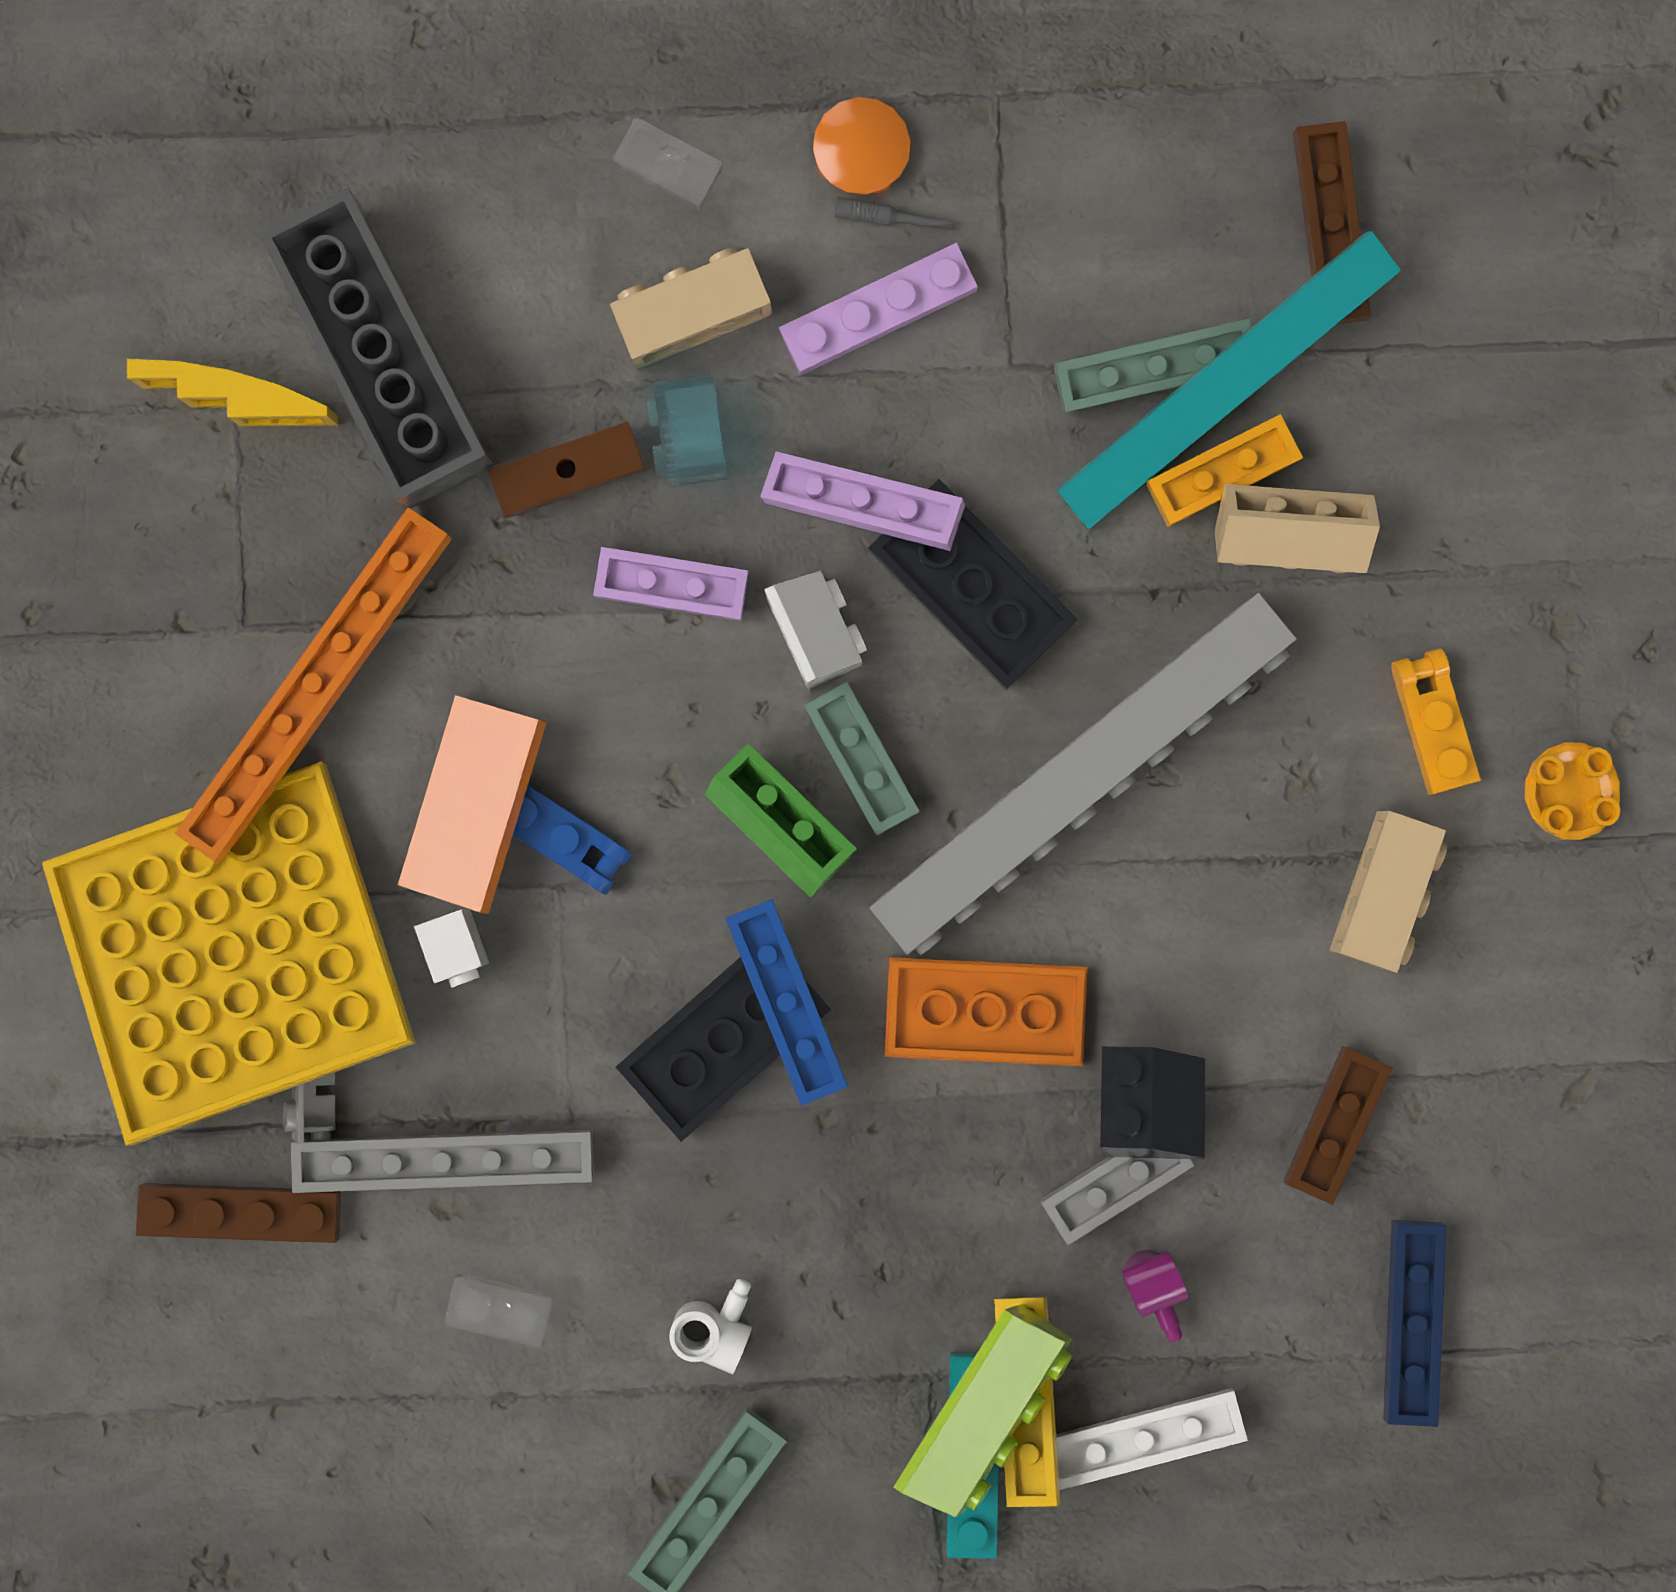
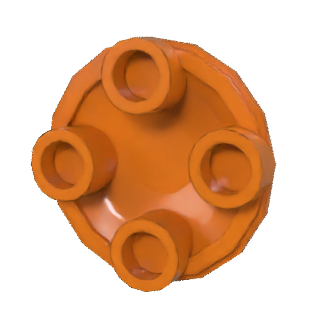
M856 97L839 102L823 115L815 130L813 153L818 173L833 186L846 193L880 195L888 191L892 183L901 176L909 161L911 140L906 123L894 108L877 99Z

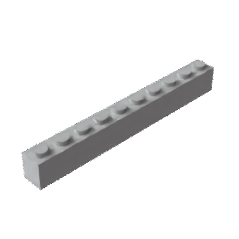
M1260 593L1250 597L868 906L869 909L907 955L914 949L922 955L943 938L938 929L953 917L960 924L982 906L977 898L991 886L998 893L1020 875V872L1015 868L1030 855L1035 861H1038L1056 847L1059 842L1054 835L1068 824L1076 830L1098 812L1093 806L1096 801L1106 793H1109L1114 799L1136 781L1131 774L1146 761L1151 767H1154L1171 754L1175 748L1170 742L1184 730L1189 736H1192L1213 719V716L1209 713L1212 707L1222 699L1230 705L1252 688L1247 679L1262 668L1268 674L1287 660L1291 655L1285 648L1293 643L1296 637Z

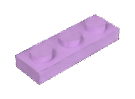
M601 547L593 596L599 599L741 621L749 571Z

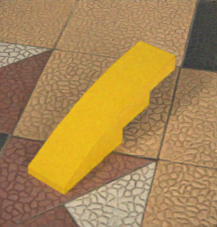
M127 358V379L142 389L177 388V398L191 408L227 407V418L240 427L338 426V415L329 407L275 383L232 370L199 364Z

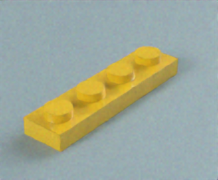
M1047 1297L994 1299L996 1322L1004 1309L1021 1304L1049 1322ZM1051 1377L1048 1378L1039 1392L1041 1396L1046 1398L1041 1409L1030 1424L1022 1420L1012 1438L1018 1441V1445L1004 1465L1007 1507H1050L1060 1504L1053 1381Z

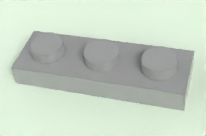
M1107 1157L1041 1198L1040 1202L1068 1246L1194 1167L1191 1159Z

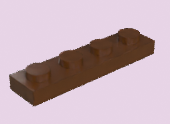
M1346 121L1300 126L1293 132L1311 277L1361 236ZM1369 298L1337 324L1367 321L1371 317Z
M143 1183L138 1186L136 1236L336 1243L340 1236L341 1191L292 1193V1188Z

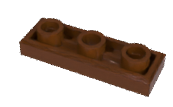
M628 421L487 469L501 511L506 519L646 471ZM573 464L576 466V471L572 477H560V470L564 465Z

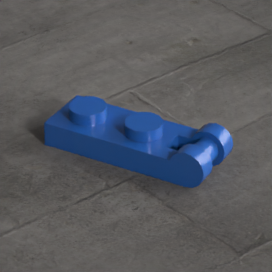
M530 785L527 786L513 835L583 880L592 888L607 895L614 884L611 878L621 864L626 866L633 853ZM593 846L604 853L595 868L583 861Z

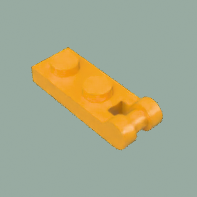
M1438 648L1425 652L1424 658L1415 661L1404 658L1392 662V675L1428 795L1481 781L1450 679L1449 662L1443 649ZM1429 677L1433 691L1419 695L1416 686L1417 680Z

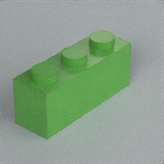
M749 743L713 777L704 794L810 898L844 866L857 849Z

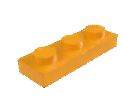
M1280 414L1148 480L1146 486L1167 527H1170L1220 502L1225 484L1251 486L1303 459V456Z

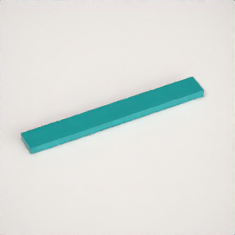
M1366 231L1057 488V493L1085 528L1090 529L1397 275L1401 269L1372 231Z

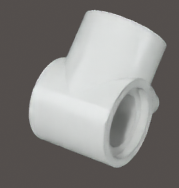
M741 1278L736 1280L720 1313L711 1304L703 1301H693L682 1306L676 1313L670 1329V1344L674 1352L686 1361H702L733 1375L752 1330L751 1326L739 1322L748 1300L747 1295L751 1288L750 1282ZM689 1321H701L708 1327L710 1336L700 1342L692 1341L684 1334L683 1326Z

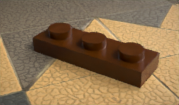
M1345 1046L1341 1047L1283 1182L1329 1204H1334L1393 1067Z

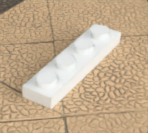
M1230 1388L1056 1434L1059 1489L1078 1486L1248 1441L1234 1390Z

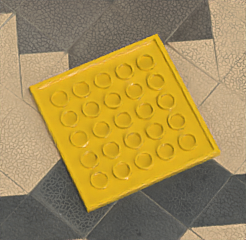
M322 761L285 774L221 864L214 862L174 834L192 808L42 862L126 1146L141 1143L416 1043L327 765Z

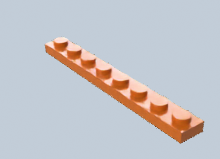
M410 508L405 510L174 834L214 862L222 863L450 543L452 538L446 532Z

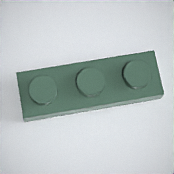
M848 682L804 705L807 714L876 836L920 812Z

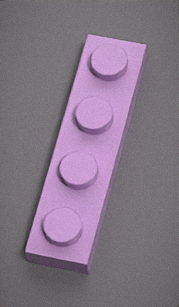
M957 243L780 326L779 333L801 376L977 292L978 286Z
M777 451L775 452L760 496L763 502L768 505L948 551L951 550L965 508V502L961 497Z

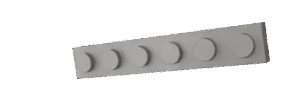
M593 1130L343 1138L325 1141L304 1140V1144H298L293 1141L291 1142L292 1193L593 1182Z

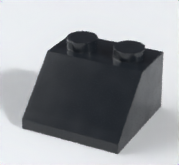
M1102 1046L1100 1148L1103 1156L1205 1160V1058L1154 1047Z

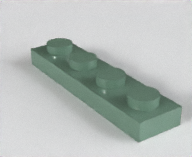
M1250 318L1054 362L1063 412L1074 411L1181 386L1251 328Z
M747 1407L632 1564L628 1575L650 1592H678L785 1445L787 1436Z

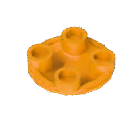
M1563 742L1546 749L1532 763L1525 779V802L1531 818L1545 832L1560 839L1569 840L1585 839L1599 833L1604 827L1614 824L1621 813L1619 805L1620 780L1612 763L1611 755L1602 748L1575 742Z

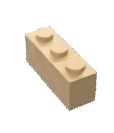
M736 248L722 250L711 256L709 259L710 263L694 270L690 266L680 267L667 273L663 277L665 282L647 289L645 285L633 286L618 294V300L610 303V306L636 370L772 315L770 299L749 248L739 252Z
M1225 484L1214 531L1217 560L1221 563H1232L1240 566L1261 565L1285 569L1328 570L1336 573H1367L1380 529L1374 495Z
M1377 811L1329 951L1398 973L1400 964H1407L1415 944V938L1410 935L1416 917L1422 918L1430 902L1431 891L1426 889L1432 871L1440 869L1446 856L1447 844L1442 842L1446 830L1392 811Z

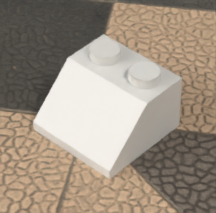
M820 570L764 589L767 601L808 690L862 666L859 654L867 651L855 623L848 627L844 623L839 609L846 606V603L835 579L826 582Z

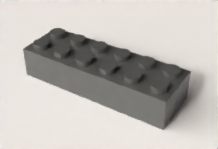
M349 188L258 233L396 502L405 509H411L495 466L361 204Z

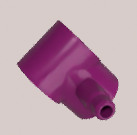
M1142 1250L1133 1254L1127 1260L1121 1273L1140 1317L1143 1318L1155 1313L1160 1328L1165 1332L1168 1341L1176 1342L1180 1340L1183 1334L1173 1305L1188 1299V1295L1171 1255L1168 1251L1160 1254L1153 1250Z

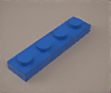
M773 899L726 917V922L800 1105H805L848 1087Z

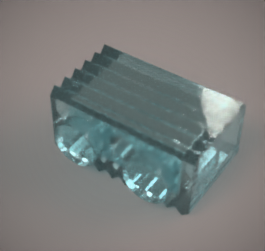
M713 374L653 382L655 396L646 397L650 427L659 426L661 445L653 446L657 476L666 475L669 487L727 480L728 475Z

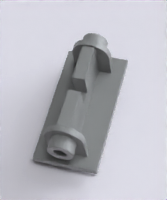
M335 1072L293 1087L292 1101L284 1102V1131L292 1132V1139L298 1144H304V1132H310V1141L330 1140L331 1131L336 1130L335 1095H316V1086L335 1085Z

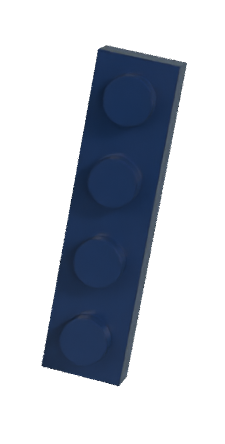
M1391 1220L1383 1420L1390 1425L1438 1427L1446 1225L1441 1222Z

